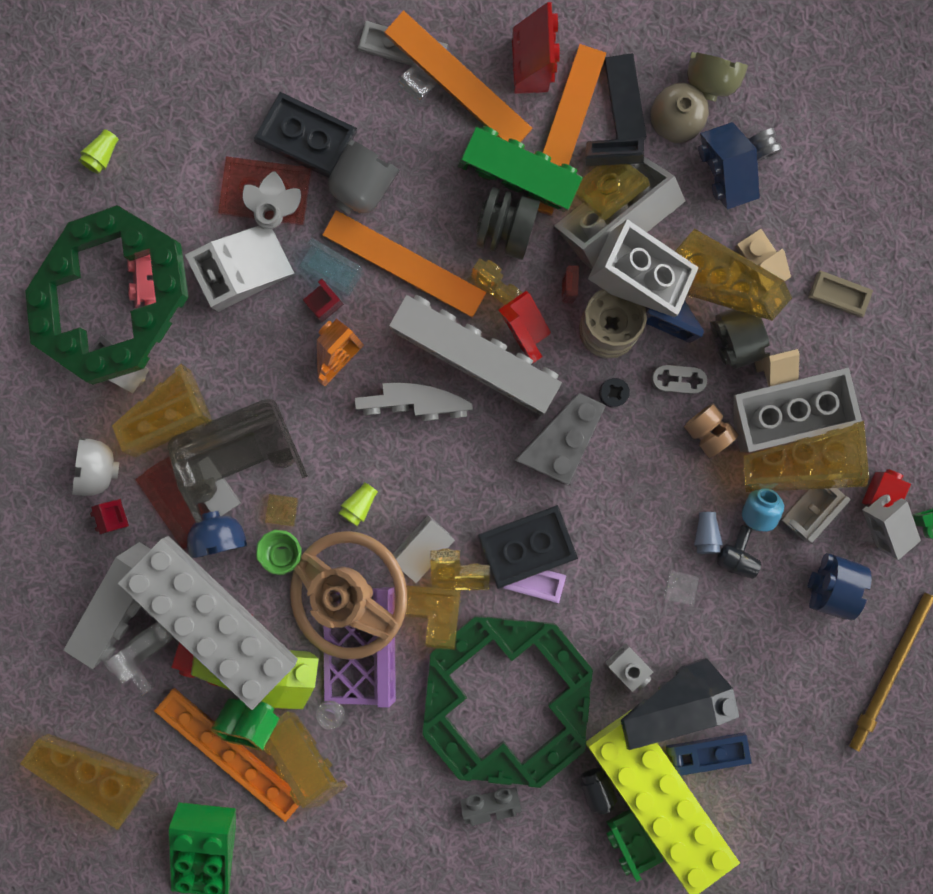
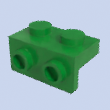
M630 809L606 821L610 829L606 835L613 849L619 848L623 856L618 860L626 876L631 874L635 881L638 882L642 880L639 874L664 862L661 854Z

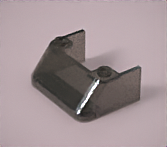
M272 399L261 400L176 435L167 445L178 489L196 523L202 522L198 504L207 502L214 496L217 491L216 481L269 459L271 465L276 468H287L296 463L302 479L308 477L278 405Z

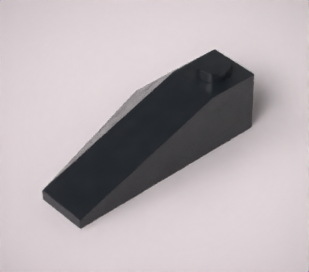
M707 658L683 665L676 671L677 674L670 681L663 682L658 687L659 690L649 699H644L621 719L626 748L628 750L640 748L719 726L738 718L739 713L733 688Z

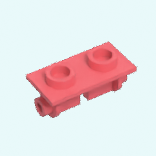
M150 255L133 261L127 259L128 272H133L134 282L129 283V301H134V308H138L140 302H145V306L155 303L154 282L147 280V276H153Z

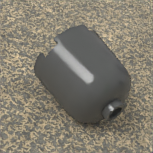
M350 139L329 177L328 190L338 200L335 206L349 215L352 210L361 214L369 213L377 207L400 170L391 163L383 162L377 158L379 155Z

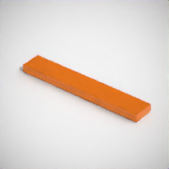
M404 10L384 32V35L477 120L484 126L496 130L499 133L497 137L506 141L511 138L522 142L533 129Z
M579 44L543 153L551 157L550 162L559 166L562 163L567 165L570 163L606 56V52ZM540 202L538 211L552 216L554 208Z
M337 210L323 233V237L471 318L474 317L486 295V292Z
M173 688L154 710V712L284 822L290 818L305 798L243 745L226 742L212 732L210 729L214 721L177 689Z

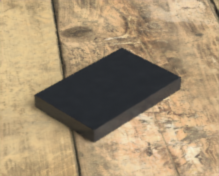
M279 92L257 131L254 142L329 178L350 139H354L357 128Z
M558 505L477 535L497 589L578 559Z

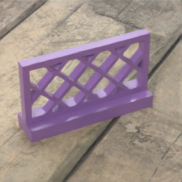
M394 587L372 588L373 600L393 615L395 608ZM349 625L345 626L349 633L339 642L331 634V628L324 626V639L341 647H344L343 644L351 635L362 646L378 638V636L374 635L366 642L358 634L357 629ZM395 637L382 650L372 655L374 657V666L369 671L356 659H348L349 662L339 670L332 664V656L324 653V703L390 707L396 702ZM351 664L364 675L355 685L343 674ZM338 678L350 689L344 696H332V684ZM366 678L374 686V697H364L357 689ZM353 692L356 697H350L349 695Z

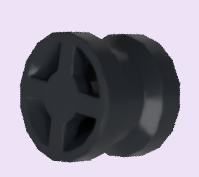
M619 378L605 381L599 389V398L608 407L623 405L630 396L628 384Z

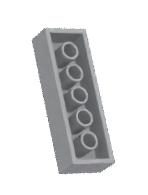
M406 295L389 325L393 333L540 416L545 414L562 384L561 381L557 380L559 376L557 373L546 367H543L541 370L531 365L532 359L519 352L516 356L507 352L508 346L499 340L492 338L491 341L482 338V332L470 324H466L463 327L456 323V317L443 309L438 313L431 309V303L418 295H415L414 298Z
M169 536L162 538L118 583L251 710L296 665L298 658Z

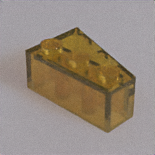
M182 363L174 369L175 372L163 383L157 384L154 387L155 390L142 402H137L112 425L122 452L137 457L213 422L192 371Z
M286 712L279 717L280 719L267 741L264 751L268 755H272L277 763L275 769L282 780H286L291 787L290 795L293 801L298 806H302V808L320 807L348 786L344 780L339 783L329 769L333 766L328 758L323 759L315 746L317 742L297 714Z

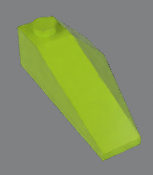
M289 650L298 658L296 665L262 699V702L271 705L273 708L303 709L315 688L319 658L311 652ZM193 656L192 676L230 690Z

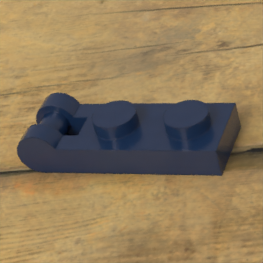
M744 732L666 745L667 755L671 756L672 765L680 776L752 764L748 738ZM690 754L691 762L683 763L682 755Z

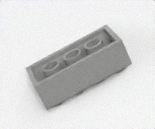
M644 157V163L629 165L554 225V227L581 261L590 269H593L605 241L613 229L628 219L645 232H648L682 205L685 199L675 176Z
M849 368L734 395V429L739 434L737 441L740 452H752L863 425Z

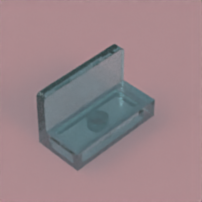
M311 238L308 242L311 248L302 261L300 268L319 279L322 278L327 284L350 296L364 273L362 267Z

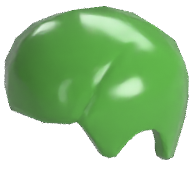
M273 530L264 534L257 543L256 557L267 572L284 575L293 571L299 564L302 548L298 540L291 533Z

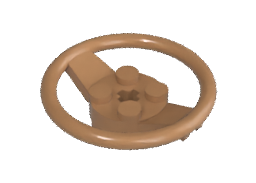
M342 531L320 538L302 554L301 561L294 569L292 575L290 600L296 623L310 643L322 652L336 658L360 659L382 650L398 633L407 608V587L399 563L382 543L362 533ZM340 543L358 544L373 551L385 563L395 586V608L393 615L371 599L373 589L359 572L343 566L331 569L316 557L317 554L327 547ZM302 583H304L308 590L307 596H310V604L313 609L310 610L311 615L318 623L328 628H342L350 625L356 629L378 636V638L369 644L353 648L337 646L322 638L314 630L306 617L302 603ZM337 592L341 594V603L338 602L339 596L336 594Z

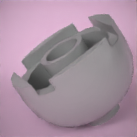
M80 438L72 495H97L109 487L111 479L118 478L119 462H114L112 450L103 442Z

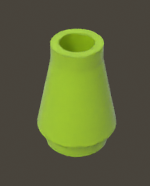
M104 129L97 138L80 152L82 156L79 162L90 171L100 174L102 170H106L114 147L119 139L113 133Z
M364 482L354 494L340 505L342 509L338 514L353 525L358 526L361 521L364 522L378 491Z

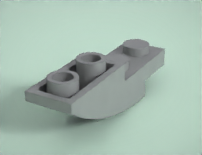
M383 383L384 395L355 398L356 410H363V415L381 414V408L391 407L392 413L409 411V406L414 405L415 416H421L422 421L439 420L438 414L450 413V418L467 417V411H473L472 403L457 395L431 386L411 383Z

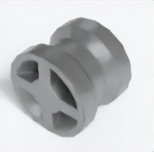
M774 128L764 130L749 138V141L757 148L758 162L772 157L783 150L781 144L775 140L776 132Z

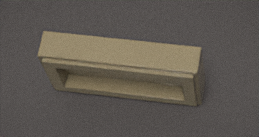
M820 270L816 274L808 298L862 318L865 315L873 290Z

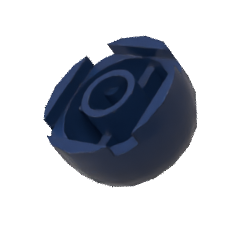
M219 511L201 514L202 520L192 525L187 536V548L191 558L203 557L247 546L246 537L239 522L231 516H220Z

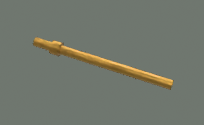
M924 592L865 714H861L856 723L858 728L849 747L860 752L869 732L873 733L878 723L875 720L933 604L932 595Z

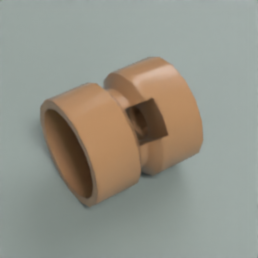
M714 403L701 410L683 426L693 439L699 438V446L708 458L724 450L739 436L729 422L723 423V414Z

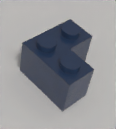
M733 122L700 133L701 145L698 146V152L702 162H707L714 175L715 183L712 184L714 198L717 201L720 200L727 210L759 199L757 148Z

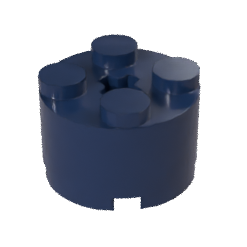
M826 553L822 558L818 573H811L807 585L808 588L812 589L809 608L843 620H855L867 602V599L862 598L864 589L870 590L872 576L870 569L862 564Z

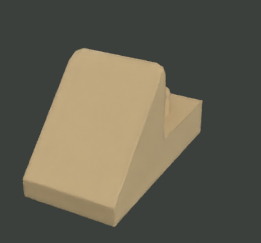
M762 229L736 245V248L766 293L791 277L785 251L782 248L776 252Z
M798 349L768 356L755 362L757 372H765L768 387L798 380Z

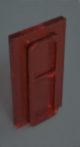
M173 453L146 470L141 476L136 478V481L184 550L187 548L189 529L194 523L202 520L201 514L209 513L210 510L184 473L185 469Z

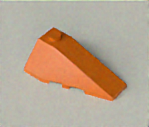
M338 319L333 323L328 321L318 332L321 335L317 339L318 381L324 386L364 346L359 338Z

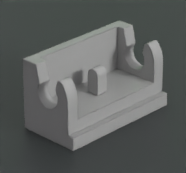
M819 478L781 521L802 540L813 543L851 499L845 496L828 480L825 482Z
M884 495L871 506H866L862 511L878 549L899 560L917 545L921 539L908 502L901 498L894 502L892 506L883 507L891 500L889 495Z
M428 515L393 553V556L399 563L402 571L417 583L455 539Z

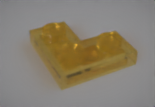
M479 258L472 269L470 280L504 305L522 294L521 290L512 284L507 286L502 282L504 275L500 273L502 270L497 264L490 260L485 262Z
M444 548L430 551L432 590H489V565L477 563L460 565V550Z
M406 585L407 608L405 616L428 618L426 647L455 650L461 590Z

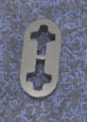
M663 365L654 370L651 382L657 390L662 392L696 394L703 391L706 387L707 376L698 368ZM665 370L668 376L677 377L676 382H667L666 386H662V381L658 380L657 376L662 375ZM692 373H695L696 378L700 379V384L695 385L694 389H692L690 383L681 382L682 378H689L692 376Z

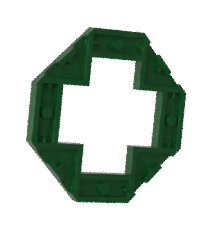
M118 205L68 222L25 290L30 344L92 385L144 369L150 360L148 355L155 343L162 341L172 325L170 319L177 308H182L189 298L181 244ZM121 238L124 258L129 261L150 255L156 302L130 311L134 338L89 352L86 330L79 327L61 333L57 286L81 278L78 252Z
M475 615L430 653L422 735L459 780H481L495 784L528 785V787L541 788L585 752L593 669L556 623ZM493 639L511 661L532 644H535L569 685V687L548 703L549 708L565 727L523 762L517 758L504 740L484 757L480 758L446 716L467 699V695L450 674Z

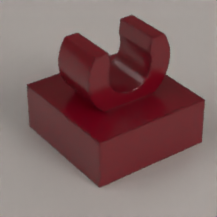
M121 499L91 507L92 512L90 515L95 518L97 524L95 531L99 532V534L129 526Z

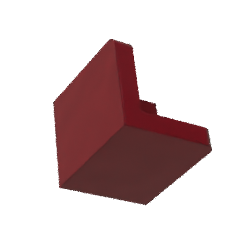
M321 278L318 281L320 286L305 297L303 301L321 322H324L344 304Z

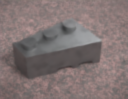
M577 394L515 461L569 485L606 405L583 394Z

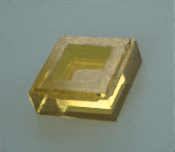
M269 494L265 523L295 526L298 498Z

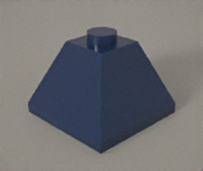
M685 300L676 317L645 307L647 325L685 342L691 343L701 338L704 333Z

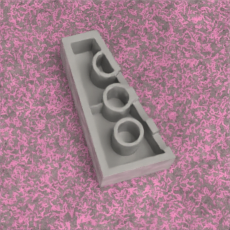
M138 542L114 559L63 651L91 669H94L102 661L106 663L112 657L116 650L113 645L116 640H120L129 627L127 623L141 607L118 583L151 550L150 548Z

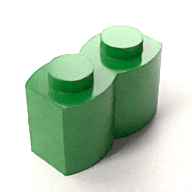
M229 698L210 730L226 742L262 751L280 718L273 713L274 708L261 701L251 710L241 699Z

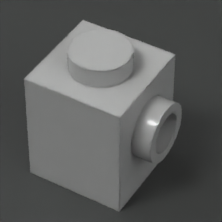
M627 643L621 646L605 662L632 692L637 688L639 690L644 688L651 680L650 675L653 671Z

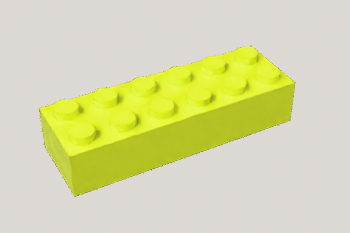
M628 711L587 740L586 746L688 894H699L739 865L740 862L658 743L632 750L626 748L621 719L630 712Z

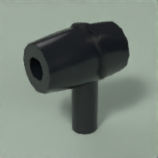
M741 525L734 547L727 544L720 549V553H718L717 564L727 569L730 573L754 579L761 569V561L745 552L752 528Z

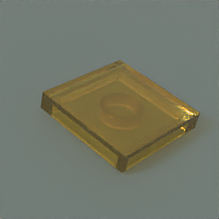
M630 164L597 166L583 177L575 196L605 221L649 187L650 183L646 176Z

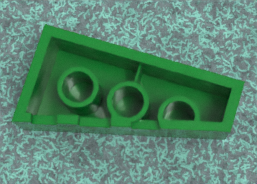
M482 126L481 129L478 127L474 129L457 167L467 170L468 166L476 169L475 172L479 174V177L489 181H496L499 178L503 180L501 184L507 189L519 193L525 190L529 192L528 197L539 200L545 205L562 212L569 210L583 179L582 176L576 174L578 171L576 168L564 163L561 166L550 162L551 157L539 151H535V154L525 150V145L515 139L509 138L506 141L497 137L499 133L490 127Z

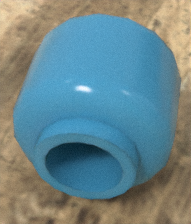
M763 488L752 491L748 495L742 509L743 521L756 531L767 532L773 530L778 525L784 512L783 500L771 489Z

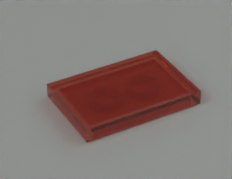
M226 156L218 213L255 219L254 212L246 207L243 201L244 186L253 185L259 188L262 181L271 172H276L283 181L286 190L297 188L301 191V200L298 208L293 214L284 216L282 223L304 225L312 170L303 166ZM267 211L264 215L265 219H272L274 212Z

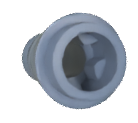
M716 512L699 513L694 542L698 554L720 553V546H723L716 519Z

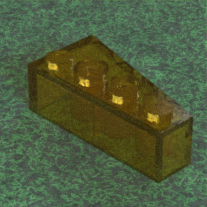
M695 228L675 250L676 253L699 267L688 291V296L771 321L776 318L792 299L783 279Z
M864 421L854 423L852 426L842 429H833L815 437L802 438L791 444L779 445L743 456L746 492L763 488L773 491L866 487L869 480Z
M50 734L38 738L20 763L116 830L126 823L159 775L153 771Z

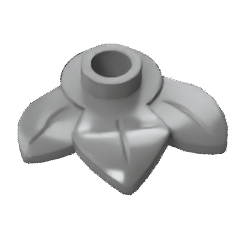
M271 172L262 181L259 188L253 185H245L243 190V201L246 207L254 212L256 222L265 229H273L279 226L284 216L293 214L296 211L301 200L300 189L286 190L283 181L276 172ZM267 211L274 212V216L270 220L264 217Z

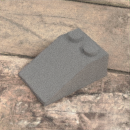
M627 219L609 233L588 279L611 295L676 317L681 310L699 267Z

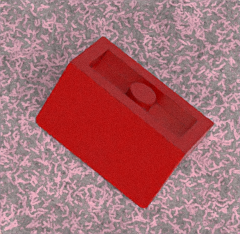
M525 291L498 311L523 353L533 360L532 363H535L542 358L536 344L549 336L551 331L528 291Z

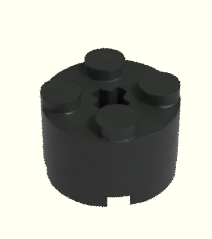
M751 302L716 314L715 320L710 322L714 337H720L723 348L719 349L724 365L729 364L734 369L770 356V352H765V347L770 346L766 328L760 314L754 316L750 309L756 308Z

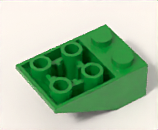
M178 803L169 826L172 892L229 894L236 830V808Z

